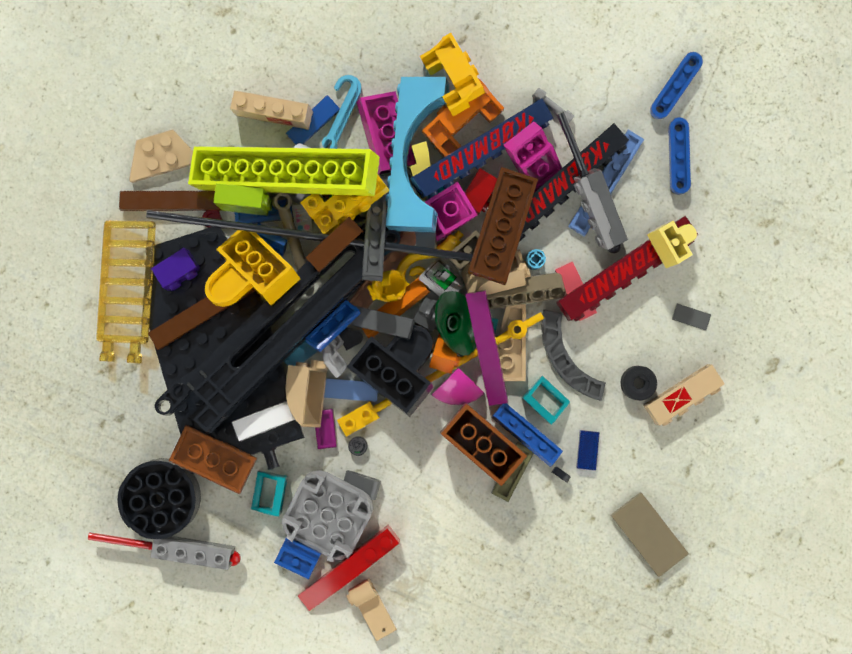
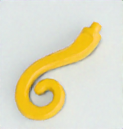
M459 230L454 236L449 234L437 246V249L454 250L461 243L459 240L464 235ZM410 253L401 260L396 271L403 274L405 278L407 269L414 262L439 257ZM415 266L409 271V275H421L426 269L421 266Z

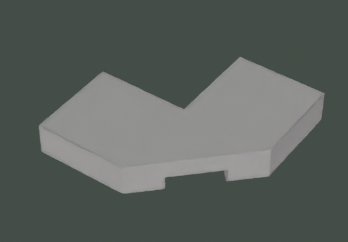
M339 335L322 350L324 363L336 378L347 368V363L337 352L344 343Z

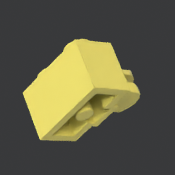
M673 220L650 232L647 236L665 268H669L693 255L688 244L696 239L697 232L690 224L677 228Z

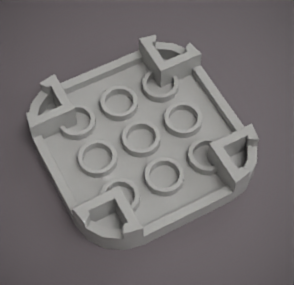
M322 470L312 471L299 484L281 524H283V529L287 534L286 538L291 542L295 539L328 557L327 560L331 562L345 558L348 559L370 520L373 503L367 493L346 481Z

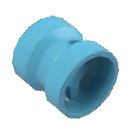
M534 249L526 255L525 261L529 269L537 270L544 265L546 257L543 251Z

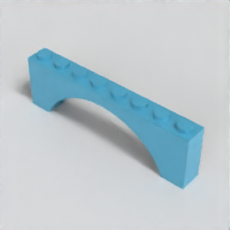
M401 77V83L397 86L399 102H396L395 105L397 120L393 124L395 139H392L391 144L393 157L390 158L391 176H388L390 191L386 195L388 207L385 225L389 230L436 233L437 212L415 194L409 181L407 156L411 140L417 128L429 114L446 104L442 97L449 93L450 84L446 77Z

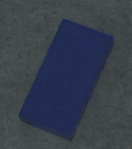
M580 430L576 462L577 469L596 470L600 432Z

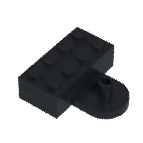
M414 325L410 339L395 336L387 347H384L373 337H370L347 365V368L410 418L434 388L429 380L418 373L432 354L434 346L432 337L425 328Z

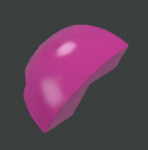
M457 368L431 395L446 404L463 405L465 402L469 404L476 401L485 393Z

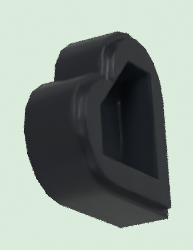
M346 327L339 334L344 342L343 346L346 351L363 341V334L359 330L352 331Z

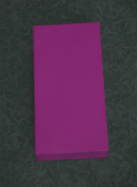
M333 409L322 410L321 427H315L317 449L337 447Z

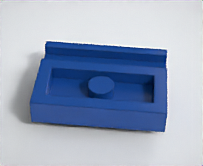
M286 538L274 563L309 579L321 553L296 540L291 542Z

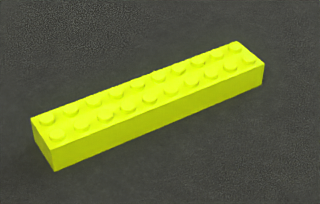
M194 146L188 184L199 190L215 191L217 183L263 188L267 193L375 196L380 157L371 149Z

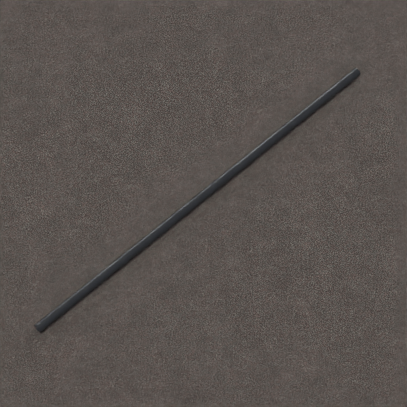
M147 210L146 218L314 241H323L329 236V234ZM355 238L349 245L364 247L365 239ZM389 242L384 243V250L463 261H471L473 256L471 253Z

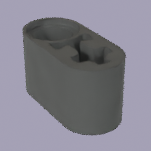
M347 470L344 481L363 490L369 495L371 500H376L381 481Z

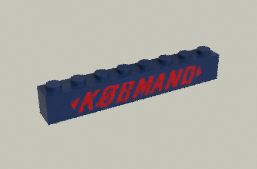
M541 98L416 174L410 180L422 199L426 196L430 199L438 194L437 189L442 186L446 189L455 184L453 181L455 178L460 177V179H463L471 174L469 170L473 167L479 169L486 165V159L491 157L494 160L502 155L501 150L505 148L503 145L532 122H535L544 129L550 125L548 121L552 120L553 116Z

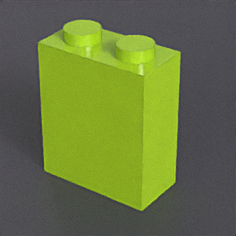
M216 183L214 204L222 211L268 216V211L272 209V199H270V196L263 188Z

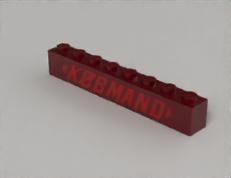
M686 216L675 221L677 228L687 224L692 225ZM649 239L558 300L556 304L568 321L574 319L576 322L585 316L583 312L588 309L593 311L601 305L599 303L604 298L606 300L611 299L616 295L615 291L621 287L624 290L632 284V279L635 277L638 279L642 278L648 273L646 271L651 266L656 268L662 264V261Z

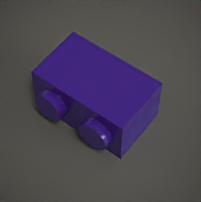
M182 248L151 268L161 286L168 291L179 288L181 282L186 279H193L198 275L197 272L201 270L190 251L186 248Z

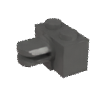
M430 289V293L426 295L413 320L418 325L433 332L434 329L438 330L435 322V308L439 296Z

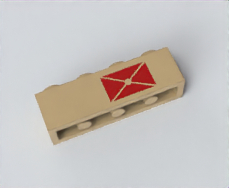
M235 90L230 110L239 117L308 130L313 114L311 107L306 103Z
M707 364L643 406L656 425L665 426L673 421L672 418L677 414L681 416L688 412V407L694 404L696 406L705 401L704 397L707 395L718 393L721 390L720 387L725 383L714 366Z

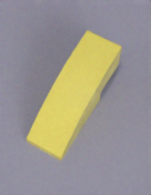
M426 141L412 145L416 165L410 166L412 177L430 167V157ZM417 192L418 197H419L423 202H425L426 199H427V196L422 199V198L420 197L419 193Z

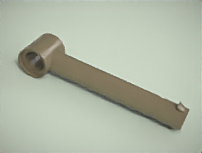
M287 193L275 194L272 197V206L278 210L283 227L296 230L290 211L291 197ZM280 196H283L286 200L284 207H280L277 204V199ZM287 237L298 271L306 263L299 238Z

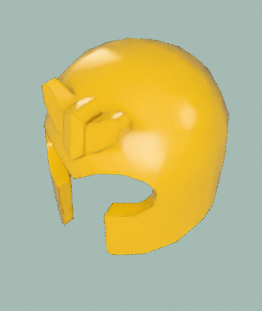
M383 271L382 281H373L372 285H368L367 288L373 301L378 299L384 302H391L402 299L406 292V280L399 271Z

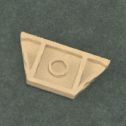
M174 130L136 140L129 180L131 183L191 166L193 150Z

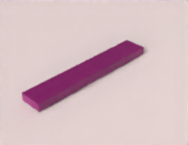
M486 290L466 293L488 404L492 406L508 403Z

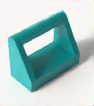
M543 375L521 397L551 425L570 403ZM540 384L562 404L553 414L531 396Z
M257 471L251 510L279 517L282 513L288 476ZM264 477L277 481L272 508L259 506Z

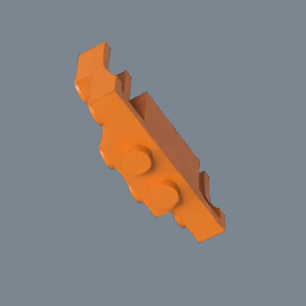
M480 79L479 81L485 93L468 102L469 108L452 116L449 108L443 106L437 112L438 116L422 130V133L443 157L462 147L453 136L478 113L491 123L504 111V107Z

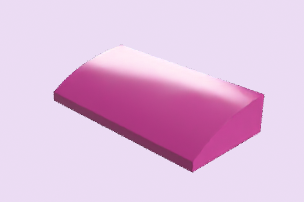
M396 91L361 97L357 101L369 149L380 157L378 174L391 172L390 158L393 157L391 144L392 139H395L393 124L397 120L395 105L396 102H399ZM411 144L408 150L407 167L416 164Z

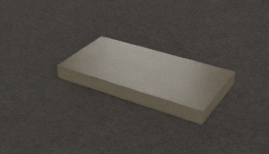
M642 492L611 514V517L658 577L689 554Z

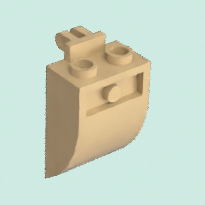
M520 249L516 250L506 285L467 273L470 263L461 273L467 293L486 290L487 295L525 286V278L531 277L527 263L522 259Z
M311 360V364L296 362V366L288 365L285 388L286 399L293 417L302 427H321L327 370H329L324 361Z

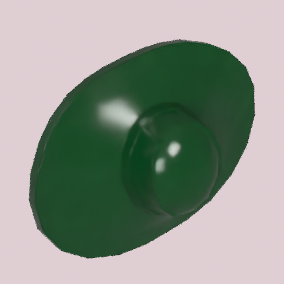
M456 291L444 292L440 295L435 308V322L438 332L446 345L454 353L469 355L475 350L476 342L467 299L463 294Z

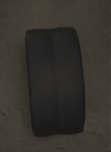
M632 366L621 377V389L631 399L646 400L655 393L657 378L654 372L647 367ZM638 377L644 381V385L640 389L634 386V380Z

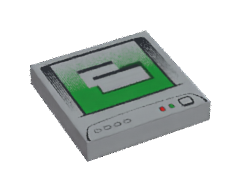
M437 258L418 278L439 297L447 291L459 292L465 285L463 278L440 258Z

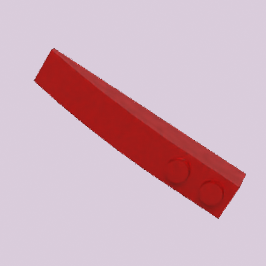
M388 524L353 551L348 559H343L298 595L299 599L309 611L396 547L400 543L399 537Z

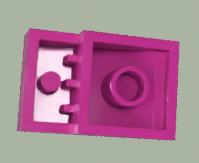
M532 122L503 145L519 173L538 179L534 192L562 169L553 145L548 142L542 127L535 122Z
M458 182L425 201L427 205L434 208L437 212V242L478 216Z

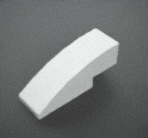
M286 401L236 420L232 424L238 440L243 441L291 422L295 418Z

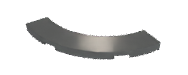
M543 310L542 315L544 319L541 324L542 340L553 368L573 389L585 396L602 401L606 382L592 378L580 370L565 349L561 331L562 313Z

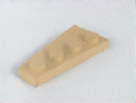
M526 304L505 308L499 335L507 331L510 322L514 320L524 322L526 320ZM515 326L514 332L520 333L521 328L519 326ZM526 335L521 339H513L511 337L497 345L504 381H526Z

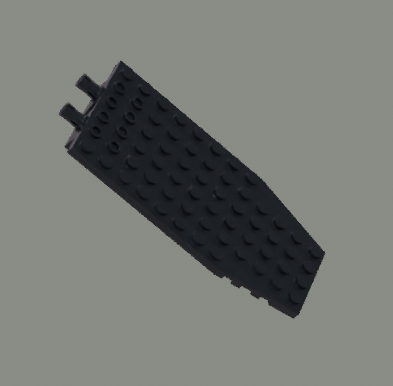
M209 227L146 248L148 325L150 331L207 297L205 285L208 278L226 262L217 251V248L228 239L222 228ZM182 248H186L190 251L201 270L197 272L198 275L193 279H186L181 282L179 288L168 291L161 286L151 268ZM257 291L164 348L157 350L155 347L167 389L177 380L201 365L263 304L262 297ZM271 327L235 361L234 367H240L273 335ZM282 364L211 434L205 432L193 420L207 406L193 391L189 399L174 412L180 435L185 425H189L250 455L264 454L268 470L280 467L275 454L277 447L305 438L302 427L296 420L243 441L238 440L232 424L236 420L287 401L285 390L287 378ZM184 387L177 388L175 392L177 397H182L185 394Z

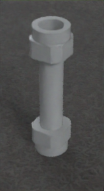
M538 88L532 95L535 101L542 98L547 107L556 114L564 111L568 123L574 118V115L569 110H563L548 98L543 89Z

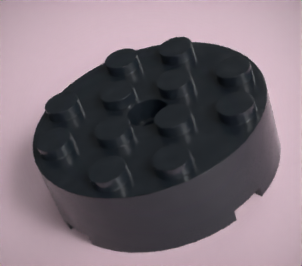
M167 458L154 459L136 466L125 477L118 491V510L127 527L134 530L139 536L148 539H164L177 534L192 522L200 507L201 491L199 483L191 471L170 462ZM156 494L163 498L162 503L157 501Z

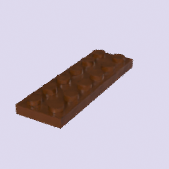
M501 167L467 273L506 285L536 188L537 178Z

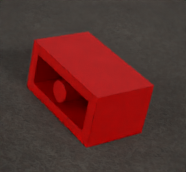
M481 168L465 191V195L477 215L481 211L485 213L490 203L488 199L493 194L497 181L496 177Z

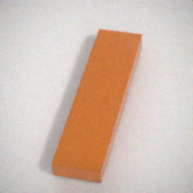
M417 278L406 287V292L402 299L387 302L377 311L401 316L430 293V291ZM362 328L368 338L374 337L379 333Z

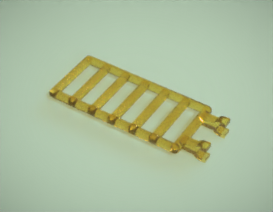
M153 221L104 222L96 340L103 342L99 361L115 362L114 343H130L127 363H142L141 344H147L149 340L153 279L151 268L154 264L156 223ZM111 228L148 229L147 240H111ZM110 247L147 248L146 259L109 258ZM109 266L145 267V279L108 277ZM108 285L144 286L143 298L107 296ZM106 304L143 305L142 317L106 315ZM105 323L141 325V336L105 335Z

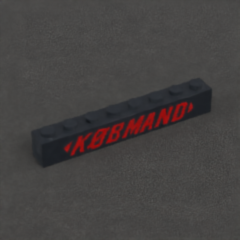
M615 123L580 152L587 171L593 168L598 169L601 165L606 167L613 160L611 156L615 153L619 155L627 148L625 144L629 139ZM574 158L534 192L519 242L526 237L524 233L529 228L533 231L540 224L538 220L543 216L549 217L555 211L553 209L554 206L558 203L560 205L565 203L569 199L567 195L571 191L576 193L574 178L579 176L580 171Z

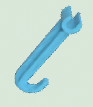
M342 76L334 86V89L338 91L344 82L351 83V87L328 135L322 140L324 148H327L329 144H331L330 149L338 148V140L362 90L361 83L355 76Z

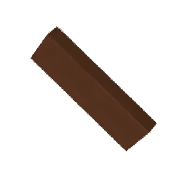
M349 216L305 258L320 272L363 230Z

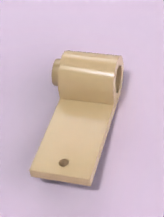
M369 578L348 590L349 594L346 596L349 603L359 607L376 641L397 630Z

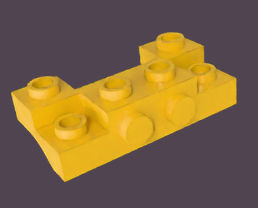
M452 33L442 37L435 47L420 55L430 76L444 69L455 87L454 90L442 96L452 116L469 108L468 102L485 93L482 84L477 78L479 73L475 65L470 66L469 62H471L468 53L466 51L462 52Z
M377 174L375 196L333 195L327 201H324L320 194H311L300 203L315 221L321 232L330 235L349 216L354 220L358 214L367 211L374 202L390 190Z

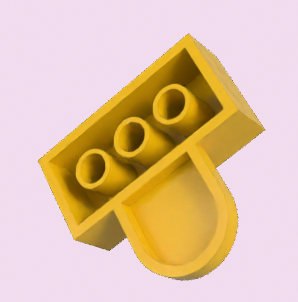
M237 230L217 248V251L226 262L208 278L205 285V294L216 306L225 307L236 303L253 287L272 305L297 283L300 277L293 267L257 233Z

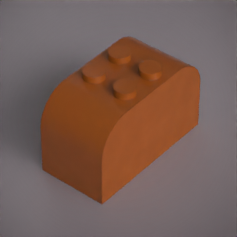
M466 402L440 431L443 437L500 486L505 483L527 457L520 448Z

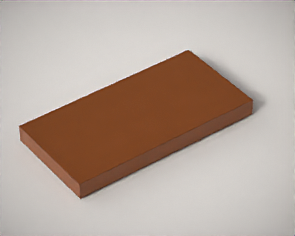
M185 425L169 461L237 494H241L257 457L189 425Z

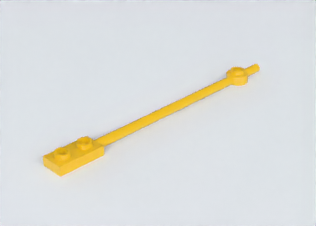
M540 312L524 322L521 320L510 322L507 331L495 337L497 345L511 337L513 339L523 338L527 333V328L544 319L542 313ZM515 326H519L521 328L520 333L514 332ZM477 348L471 354L461 356L458 367L477 357ZM437 370L425 378L433 382L447 373ZM385 399L373 406L370 401L339 418L337 422L347 437L379 419L378 412L392 405V403Z

